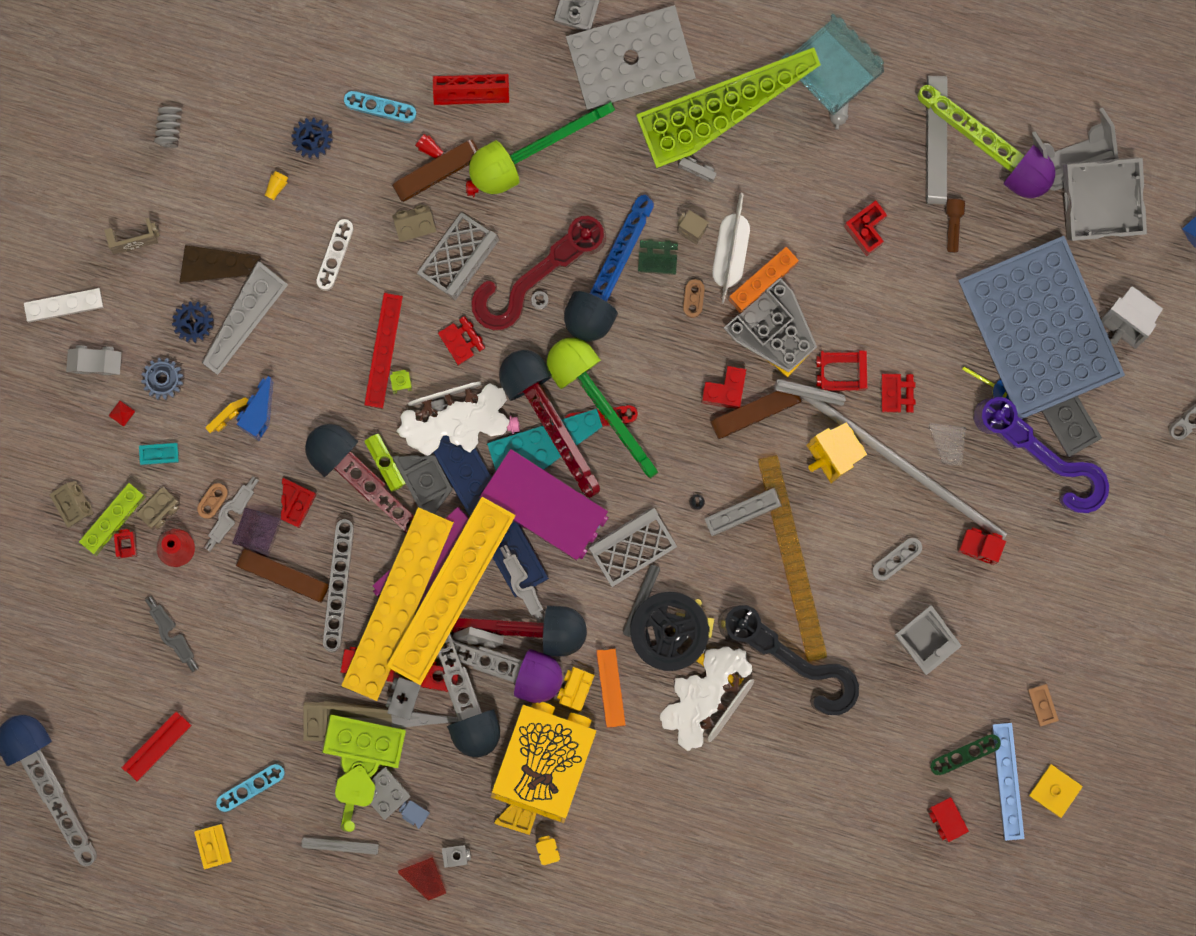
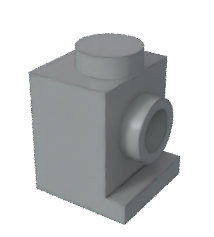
M465 845L442 848L444 868L468 865V860H471L470 849H466ZM455 852L460 854L459 860L453 858Z

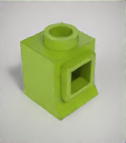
M406 370L392 372L393 375H390L393 394H397L398 390L403 389L412 391L409 372H406Z

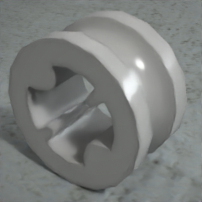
M542 291L535 292L531 298L533 307L544 309L548 305L547 294ZM537 296L538 298L543 296V301L545 302L543 305L542 303L540 305L536 304L537 300L535 298Z

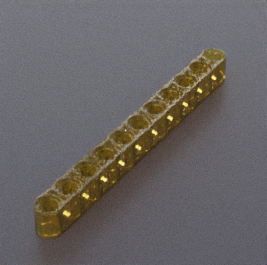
M773 455L758 459L765 492L775 488L782 504L781 507L770 511L807 661L811 662L827 658L778 456Z

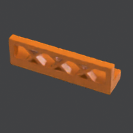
M616 649L597 650L606 728L626 726Z

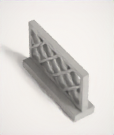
M461 212L417 274L456 301L496 246L499 238L497 234L487 230ZM462 219L469 222L470 229L459 231L458 225ZM482 231L486 234L482 240L474 241L473 232ZM470 233L472 242L461 244L460 235ZM457 235L459 244L448 246L447 240L449 237ZM473 246V253L463 257L462 247ZM459 248L461 257L450 259L449 250ZM446 251L447 260L437 262L436 255L438 252ZM461 261L462 268L459 271L452 272L451 263ZM448 263L449 273L439 274L438 265ZM435 266L436 275L428 277L424 274L428 267ZM450 276L451 283L447 288L443 287L440 283V278Z
M651 507L587 548L609 584L613 587L677 546L658 516L657 511ZM655 520L660 526L658 534L648 532L649 524ZM637 531L644 533L642 544L631 542L633 533ZM647 534L657 536L655 547L644 545ZM660 537L667 538L671 546L666 549L657 548ZM620 541L628 543L625 554L615 552L616 545ZM630 544L641 546L638 557L628 555ZM644 547L654 549L653 556L650 559L641 558ZM604 551L611 553L609 564L602 563L598 555ZM614 554L625 556L622 567L612 565ZM627 557L638 559L636 567L632 570L625 568ZM611 567L621 569L620 577L614 581L609 576Z

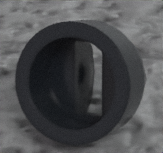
M699 494L693 495L689 501L690 507L694 510L702 509L705 504L704 498ZM695 497H699V506H698V507H696V499H695Z

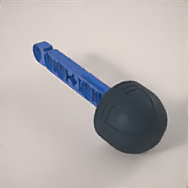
M641 195L636 199L631 209L632 212L628 215L590 294L582 291L573 292L564 312L565 326L573 337L585 342H591L603 338L610 331L618 312L607 301L646 224V217H649L653 210L654 202L647 195ZM648 201L647 205L641 208L642 203ZM640 217L639 221L636 224H633V221L636 218ZM628 234H632L631 238L625 241V237ZM615 266V270L609 273L610 268ZM604 283H607L606 288L603 289V290H600L601 286H602Z

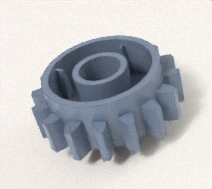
M158 358L156 363L150 361L151 366H145L147 371L141 374L145 377L141 383L147 385L144 387L145 392L150 390L149 396L152 397L156 394L157 400L161 396H163L164 400H167L168 395L174 398L173 392L180 393L178 386H183V382L179 380L184 378L183 374H178L181 368H175L176 363L174 361L169 364L168 358L164 362L160 358ZM160 375L167 376V381L163 384L158 383Z

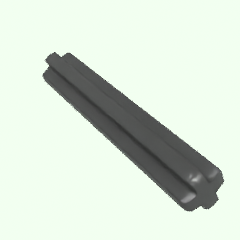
M651 565L623 631V634L627 637H631V623L636 610L650 596L660 571L658 566Z

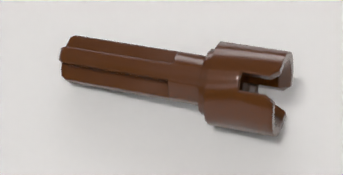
M947 199L945 214L949 217L947 251L957 253L959 251L960 219L965 215V201Z

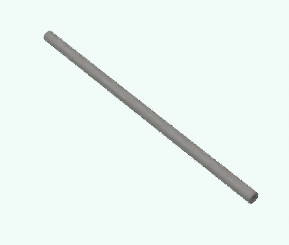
M802 397L839 425L847 422L857 438L989 533H997L1003 536L1002 539L1004 540L1007 535L1006 532L823 401Z

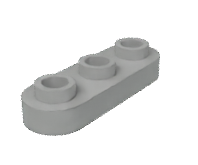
M909 538L874 565L872 569L874 578L879 581H885L921 553V542L916 538ZM909 545H914L915 551L911 552L908 549ZM895 556L900 558L899 563L893 561ZM879 568H883L885 570L884 575L879 574Z

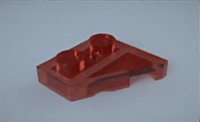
M433 857L398 870V873L428 901L447 894Z

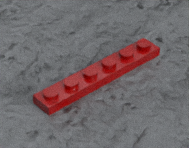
M388 293L383 295L364 406L384 408L403 296Z

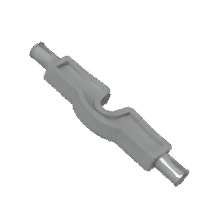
M252 476L246 486L242 485L233 500L227 502L221 508L218 522L209 533L210 539L203 547L204 549L211 552L216 542L221 543L225 535L235 525V522L228 517V512L234 511L239 515L243 513L254 494L252 490L259 482L258 479Z
M508 546L501 547L500 550L505 557L503 562L511 576V586L514 593L523 599L530 615H534L538 623H544V617L541 613L543 608L534 587L529 586L522 589L519 586L521 582L528 578L527 573L520 565L516 555L511 554Z

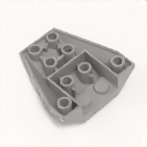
M781 278L724 327V330L736 343L788 373L817 348L793 291Z

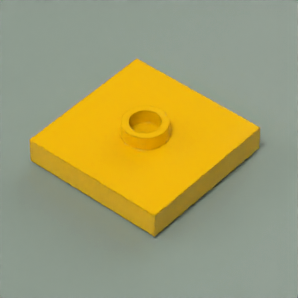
M1050 764L1029 794V797L1059 818H1062L1083 786Z

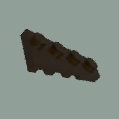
M185 245L179 283L249 277L257 261L261 262V256Z

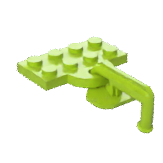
M335 715L329 716L322 753L341 757L340 764L345 774L337 780L335 797L338 801L345 803L340 826L342 831L352 832L355 829V824L351 821L354 805L368 806L373 801L375 785L370 777L376 773L379 765L398 768L406 730Z

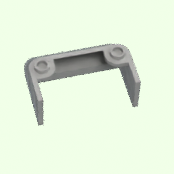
M1103 108L1099 109L1101 123L1089 130V140L1054 152L1051 144H1043L1037 133L1032 132L1033 144L1039 148L1044 158L1048 159V156L1051 158L1055 167V180L1050 188L1051 190L1055 191L1064 188L1063 163L1119 159L1115 126Z

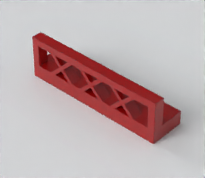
M509 74L433 76L434 105L509 103ZM496 81H505V83H496ZM437 83H446L445 85H437Z
M175 712L121 768L138 782L192 725L179 712Z

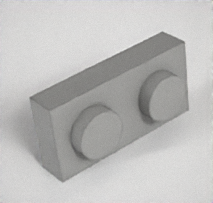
M690 157L681 159L678 168L713 183L717 173L714 172L712 167L707 165L700 166L696 164V160Z

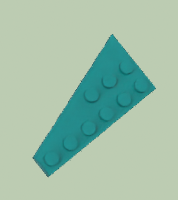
M597 409L561 420L576 446L603 428ZM544 426L487 443L496 471L510 449L543 470L561 458Z

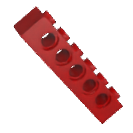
M349 647V650H344L341 673L347 674L356 653V647ZM433 662L421 687L448 692L444 678L440 682L433 679V674L436 671H441L445 674L444 668L437 666V662ZM392 669L386 680L388 682H393L394 678H399V675ZM458 674L454 675L451 679L452 684L456 686Z

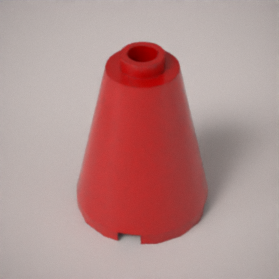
M171 529L164 532L158 539L156 546L157 555L164 564L170 567H180L191 561L195 552V544L192 537L186 531Z

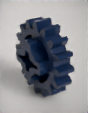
M314 117L312 122H309L307 118H305V124L298 122L300 127H294L296 134L291 135L292 139L296 140L292 142V145L298 146L295 151L297 153L302 151L301 156L303 158L307 154L309 160L312 159L313 155L319 159L320 153L325 156V149H331L328 143H333V139L329 138L332 135V131H327L329 128L328 124L322 126L323 120L317 123ZM312 127H317L322 131H316ZM306 129L305 134L300 136L302 131ZM311 135L314 136V142L309 140ZM324 141L323 145L318 148L320 142ZM304 146H308L312 148V150H307L304 148Z
M190 301L188 307L182 304V310L176 309L178 316L173 315L172 317L176 320V322L172 323L173 327H177L174 331L175 334L181 333L179 338L182 340L186 337L187 343L193 339L196 344L198 338L204 341V335L210 336L208 329L213 330V326L210 323L214 322V319L209 318L212 314L211 311L205 312L207 307L204 305L200 308L199 302L193 306ZM195 311L201 312L204 317L197 316ZM186 312H188V315L184 319H181L182 316ZM192 316L194 317L195 321H197L194 324V329L189 324L192 321ZM202 326H205L204 329L200 333H198V330ZM181 328H183V329H185V328L189 329L191 335L185 333Z

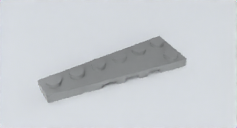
M257 261L202 361V364L216 375L221 372L288 286L286 282L261 262Z

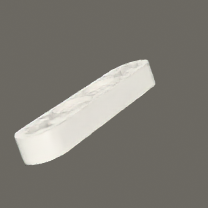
M342 219L336 224L320 268L317 285L323 291H328L334 286L350 242L353 225L347 219ZM345 224L350 229L344 233V238H347L346 240L336 237L337 234L341 236L342 230L339 227ZM336 241H341L344 244L341 251L333 249V244ZM329 259L337 261V266L334 269H329L326 266ZM324 270H326L329 273H334L333 276L329 274L328 280L331 283L326 284L325 286H323L322 282L320 281L321 279H325L327 275L325 272H323Z

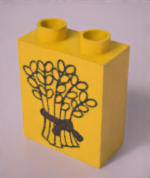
M532 703L531 707L523 705L492 790L491 798L564 823L597 730L589 728L592 720L579 714L570 713L568 720L554 716L555 707L548 703Z

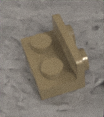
M76 481L66 483L49 494L67 528L74 526L84 518L94 515L90 503L84 497L82 488Z
M162 487L136 515L152 530L156 528L158 530L166 522L164 519L169 514L172 516L177 512L180 503Z

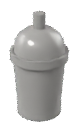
M839 93L840 99L837 111H834V114L830 112L829 115L836 130H839V126L848 120L849 101L841 107L844 95L842 93Z

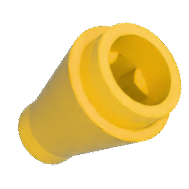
M274 171L270 176L265 196L275 200L277 195L287 185L288 177Z

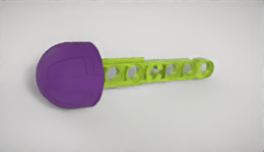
M930 85L921 87L917 97L927 108L931 107L935 114L1011 172L1010 176L1003 183L1006 187L1024 198L1040 197L1052 187L1055 180L1054 164L1049 156L1048 159L1043 157L1038 147L1033 145L1026 155H1023L946 96H941V93ZM929 91L931 98H925L922 92ZM943 102L947 109H939L937 103ZM959 114L962 121H955L952 115ZM972 126L975 128L973 132L969 130ZM983 137H989L992 140V144H985ZM998 149H1005L1007 156H1001L998 153Z

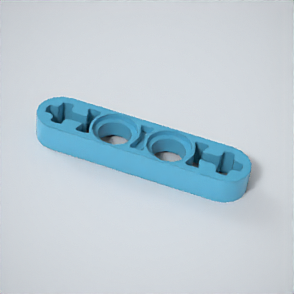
M355 91L348 92L344 97L345 106L351 110L403 123H411L416 119L415 108L408 104ZM352 96H355L357 101H361V98H364L363 107L360 108V103L357 102L350 105L348 98L351 99ZM369 100H373L377 105L375 109L369 110L366 108V103ZM393 105L395 107L394 113L386 114L384 112L385 106ZM398 107H401L400 111L402 112L411 110L413 116L405 118V114L399 113V117H397Z
M276 764L271 765L218 797L216 802L217 808L223 812L231 811L280 782L285 776L284 768ZM273 768L276 770L280 769V777L276 778L274 776L270 778L272 783L268 784V780L263 774L267 772V776L273 773ZM258 777L262 778L265 782L264 787L261 789H257L254 786V780ZM241 787L246 788L248 791V795L244 799H240L237 796V791ZM233 792L234 798L238 803L235 804L233 800L228 804L229 808L221 807L222 799L228 800L232 798L229 794Z

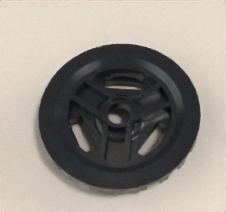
M662 592L649 597L638 607L632 619L631 640L635 651L644 662L659 670L676 671L691 666L704 653L709 641L710 627L703 608L693 598L683 593ZM668 606L686 611L685 617L668 613ZM653 626L657 642L655 646H652L648 634V627ZM668 626L675 628L676 632L672 637L667 636L665 633V629ZM690 637L693 640L692 645L683 654H680L677 649Z

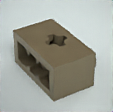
M689 210L687 214L683 213L678 220L677 226L679 228L677 233L697 245L707 230L709 222Z

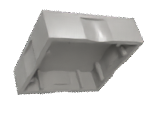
M1133 157L1062 164L1068 240L1076 241L1099 239L1104 236L1122 237L1147 234L1146 209L1143 201V158Z

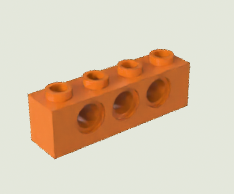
M785 247L729 296V302L741 314L764 294L772 284L791 271L798 264L799 260Z

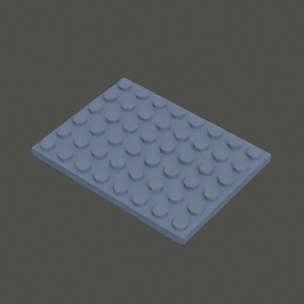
M1065 236L958 280L1008 398L1016 406L1019 418L1024 419L1125 376Z

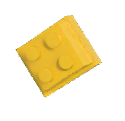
M847 422L832 430L829 428L813 437L806 445L816 460L808 466V469L813 472L821 468L831 484L851 470L855 463L867 455L863 445L859 443Z

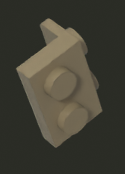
M418 205L412 210H401L392 215L400 242L436 232L429 205Z

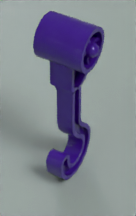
M995 397L985 399L976 406L973 419L980 431L986 434L998 435L1012 448H1022L1050 472L1058 476H1084L1090 481L1091 491L1088 496L1079 498L1073 493H1063L1060 496L1062 506L1075 513H1090L1096 511L1105 503L1109 495V482L1107 475L1100 467L1092 463H1067L1061 460L1033 436V428L1018 417L1016 406L1007 398Z

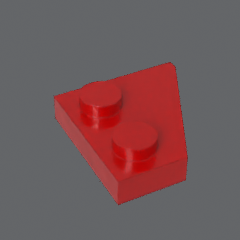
M283 478L281 520L300 528L317 494Z

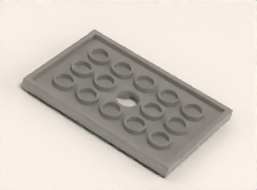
M675 5L566 36L587 110L608 104L610 101L612 103L696 79ZM628 50H633L638 54V61L634 65H629L624 61V53Z

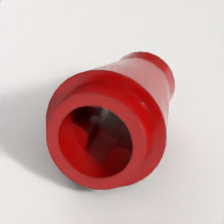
M423 134L415 144L418 151L435 159L444 152L429 135Z

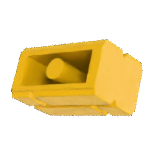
M575 667L572 668V671L568 670L564 681H567L565 689H560L557 699H560L559 704L581 712L595 675Z
M549 835L538 838L539 842L536 844L538 853L541 854L539 855L541 865L559 861L560 856L556 850L555 839H550Z

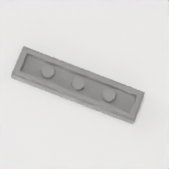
M772 488L705 518L711 536H715L779 508L782 504L776 489Z

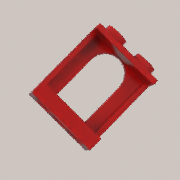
M821 351L819 356H816V368L820 367V375L816 376V385L820 386L821 390H867V351L824 353V351ZM829 363H858V381H828L824 377V367Z

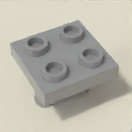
M560 0L554 22L583 31L590 30L600 0Z

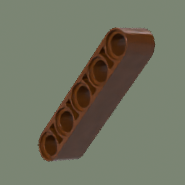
M472 139L396 181L392 187L401 202H405L467 167L473 155L478 151V148Z
M776 391L720 416L710 423L717 438L721 439L797 405L803 400L801 396Z
M243 548L236 563L237 567L320 603L323 602L329 585L245 548Z

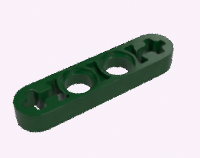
M987 735L934 759L930 766L931 771L939 776L951 772L997 751L1001 747V740L996 735ZM989 738L997 739L996 748L993 749L989 746L985 748L988 752L984 753L983 747L979 742L983 741L985 745L989 743ZM973 745L980 748V754L976 757L971 756L969 753V749ZM955 753L961 754L963 758L962 762L958 765L954 764L951 760L952 755ZM948 757V762L952 768L948 769V765L944 766L942 772L934 769L937 761L940 764L945 763L946 760L944 758Z

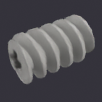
M167 106L158 109V113L161 115L157 116L159 123L156 124V127L160 130L155 131V135L158 136L154 139L156 144L167 148L178 147L173 142L179 141L178 138L174 137V134H179L180 132L175 127L180 126L176 119H181V116L176 114V112L182 111L181 108Z

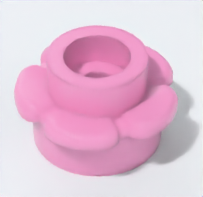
M511 415L507 429L514 434L520 431L518 416L512 417Z

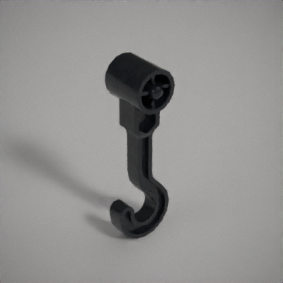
M732 606L721 613L718 620V628L725 639L731 642H743L760 655L769 654L793 672L808 680L834 678L840 682L842 687L840 696L835 700H829L824 696H814L811 699L813 709L825 715H841L848 712L855 705L859 696V683L849 668L840 664L814 666L781 644L778 640V634L761 623L758 612L750 606Z

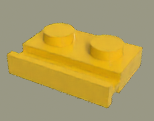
M222 824L194 832L204 869L232 862Z

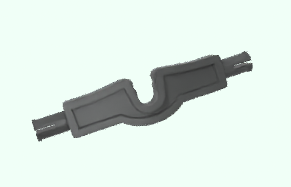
M152 596L148 597L150 601L148 599H145L151 609L149 611L150 615L159 627L162 641L174 649L182 663H187L192 673L195 672V669L198 670L199 667L192 659L194 654L188 647L183 635L178 634L173 638L168 636V633L176 627V624L166 614L161 605L157 606Z

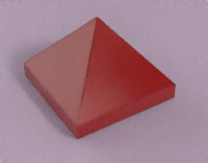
M119 401L108 416L125 427L135 411Z

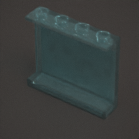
M834 14L831 15V21L794 53L790 55L787 52L782 56V59L813 47L815 48L821 65L799 81L832 115L884 73V61L878 55L875 56L871 52L872 50L867 43H862L854 30H849L846 27V23L841 17L837 18Z

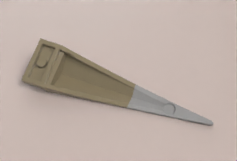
M324 701V703L304 702L303 741H324L330 715L393 728L458 722L459 720L457 717L412 712L410 720L388 714L389 709L328 701Z

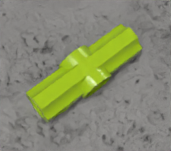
M379 433L366 439L364 443L390 491L393 492L406 485ZM382 458H388L390 460V464L388 467L380 466V460Z

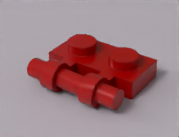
M465 316L459 319L462 324L461 328L457 329L453 323L438 332L439 337L458 366L474 357L471 351L472 348L476 347L479 352L485 349L482 338L476 334L472 322H469ZM467 332L472 341L466 343L462 334Z
M881 374V413H901V405L906 406V413H914V406L916 405L914 388H916V382H914L913 374L906 375V382H901V374ZM901 388L906 389V399H901Z

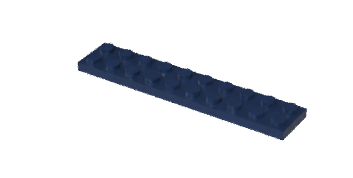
M444 435L440 440L438 448L433 453L466 512L471 517L480 501L479 497L492 477L475 448L469 453L462 448V445L451 443L449 436ZM512 521L492 558L516 598L518 596L512 589L511 576L503 562L505 557L500 550L501 547L508 546L511 554L516 555L520 565L528 575V578L519 584L520 588L536 587L549 578L519 525Z

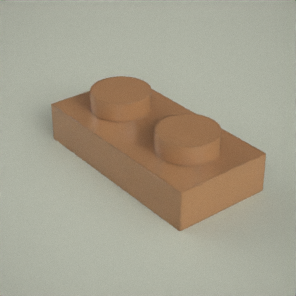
M1047 684L1027 690L1039 727L1059 721Z

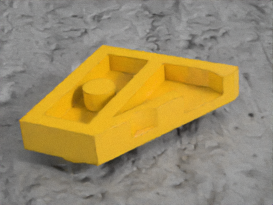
M510 805L495 820L494 824L530 835L536 814Z

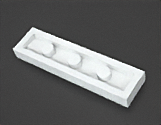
M99 288L24 303L28 323L104 308Z

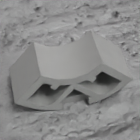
M76 345L75 349H68L66 372L87 375L91 373L120 375L121 352L114 351L113 347L93 350L87 349V346Z

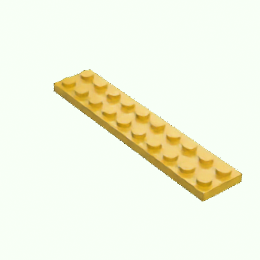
M481 497L386 667L419 685L422 684L516 515Z
M418 507L343 680L342 687L378 701L391 670L386 666L412 622L454 522Z

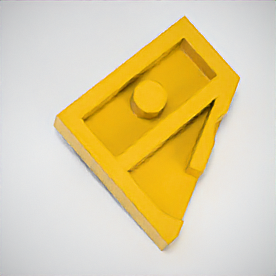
M245 397L230 403L205 427L209 433L222 431L227 426V422L236 418L240 414L239 412L248 406V399Z

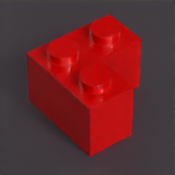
M876 200L844 225L846 231L866 257L882 246L884 242L874 227L884 221L887 214Z
M727 366L724 385L705 382L701 403L731 409L740 408L747 369Z
M972 527L971 530L967 529L965 531L958 552L994 566L1000 560L1006 540H1003V536L997 533L985 536L981 530Z

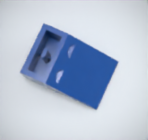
M269 376L267 379L263 378L257 387L259 391L256 395H252L247 402L249 406L246 411H241L236 419L239 429L260 441L270 425L274 382Z

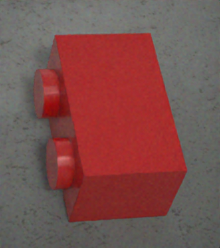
M951 797L929 808V818L932 823L936 822L939 827L937 833L942 841L945 840L948 843L969 832Z

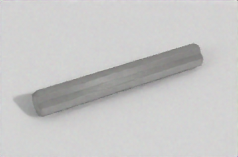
M777 379L774 384L777 391L843 406L846 401L845 395Z
M303 838L301 844L302 848L364 854H378L379 849L378 844Z

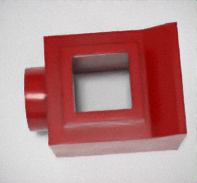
M130 529L118 530L119 534H114L116 557L118 559L137 557L135 533L130 532ZM130 539L131 548L122 549L121 540Z

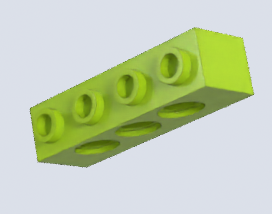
M128 483L79 543L97 556L144 501L146 496Z

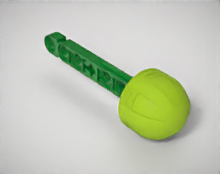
M610 101L608 104L594 109L510 155L497 140L480 148L473 155L469 164V174L473 184L479 190L488 194H500L515 187L520 183L514 166L516 163L615 111L612 102Z
M565 338L557 342L550 349L547 357L548 369L557 386L561 390L577 379L643 472L650 479L658 474L657 469L586 373L601 361L592 347L581 339Z

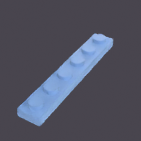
M1012 723L992 725L993 735L998 736L1001 740V747L995 751L1004 841L1025 839ZM997 739L993 740L994 748H996L995 744L998 743Z

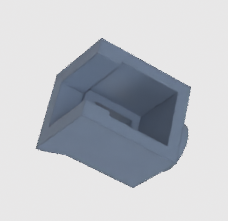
M411 800L408 803L404 802L399 809V812L403 815L402 818L413 826L416 824L418 829L421 828L430 814Z

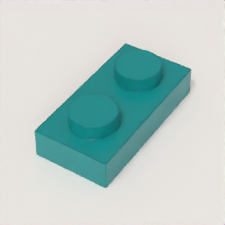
M178 443L140 445V465L179 463Z

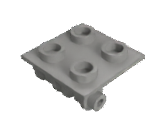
M386 767L372 779L375 785V792L371 805L386 820L411 796Z

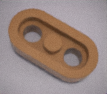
M697 279L689 281L685 288L683 312L689 318L698 317L703 308L705 287ZM692 287H697V288H698V292H697V293H693V292L691 291V288H692ZM695 306L696 311L691 312L689 307Z
M219 483L213 484L197 507L198 514L202 518L211 519L217 514L228 497L227 488ZM218 490L222 491L220 497L215 496V492ZM207 506L211 507V511L209 513L204 512V509Z

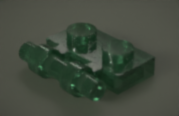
M648 239V241L640 240V248H647V253L639 252L638 272L676 275L677 255H670V250H678V243H671L670 240H665V242L654 241V239ZM653 249H664V254L653 253Z

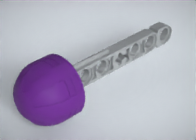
M446 639L441 649H445V645L450 643L448 639ZM452 639L457 653L458 651L466 652L469 650V654L472 655V657L466 659L465 654H458L461 663L473 666L475 670L516 683L514 697L532 703H541L553 698L561 688L563 680L562 670L557 661L551 656L529 649L524 660H520L481 646L477 648ZM441 652L442 656L446 654L447 658L452 659L449 653ZM484 655L488 656L491 660L488 666L481 663V657ZM502 661L506 662L509 666L506 672L499 669V663Z

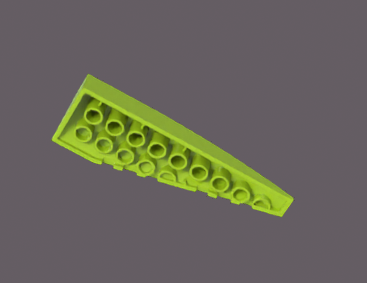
M813 47L637 114L636 120L656 168L693 155L818 68L821 64L815 48Z

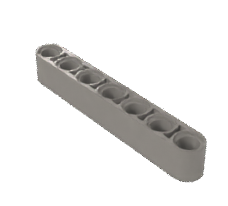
M927 76V85L938 90L941 96L947 97V76ZM927 91V99L931 98V93ZM943 102L937 103L939 109H947ZM930 107L926 108V204L946 205L947 122L935 114Z
M346 519L340 520L336 525L323 646L331 653L337 652L342 644L354 527ZM343 524L350 525V531L346 534L340 532V527ZM341 543L348 545V550L344 553L338 551V545ZM339 562L346 564V569L342 572H338L335 568ZM342 581L344 583L341 591L334 590L333 585L335 582ZM333 601H341L342 606L339 610L331 608ZM337 619L340 625L337 629L333 630L329 627V623L331 620ZM331 638L337 640V646L334 649H330L327 646V641Z

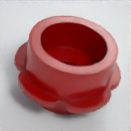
M472 180L466 181L467 196L475 197V194L479 193V189L473 184Z

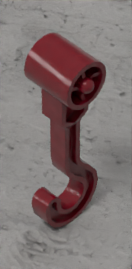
M580 216L574 219L569 226L568 234L550 247V254L520 277L513 285L508 310L502 315H493L488 309V301L497 291L496 284L492 281H486L481 284L474 292L471 301L472 312L476 320L483 327L493 331H503L514 326L521 318L525 297L529 290L559 267L568 268L584 254L593 255L604 247L606 231L603 225L591 216Z

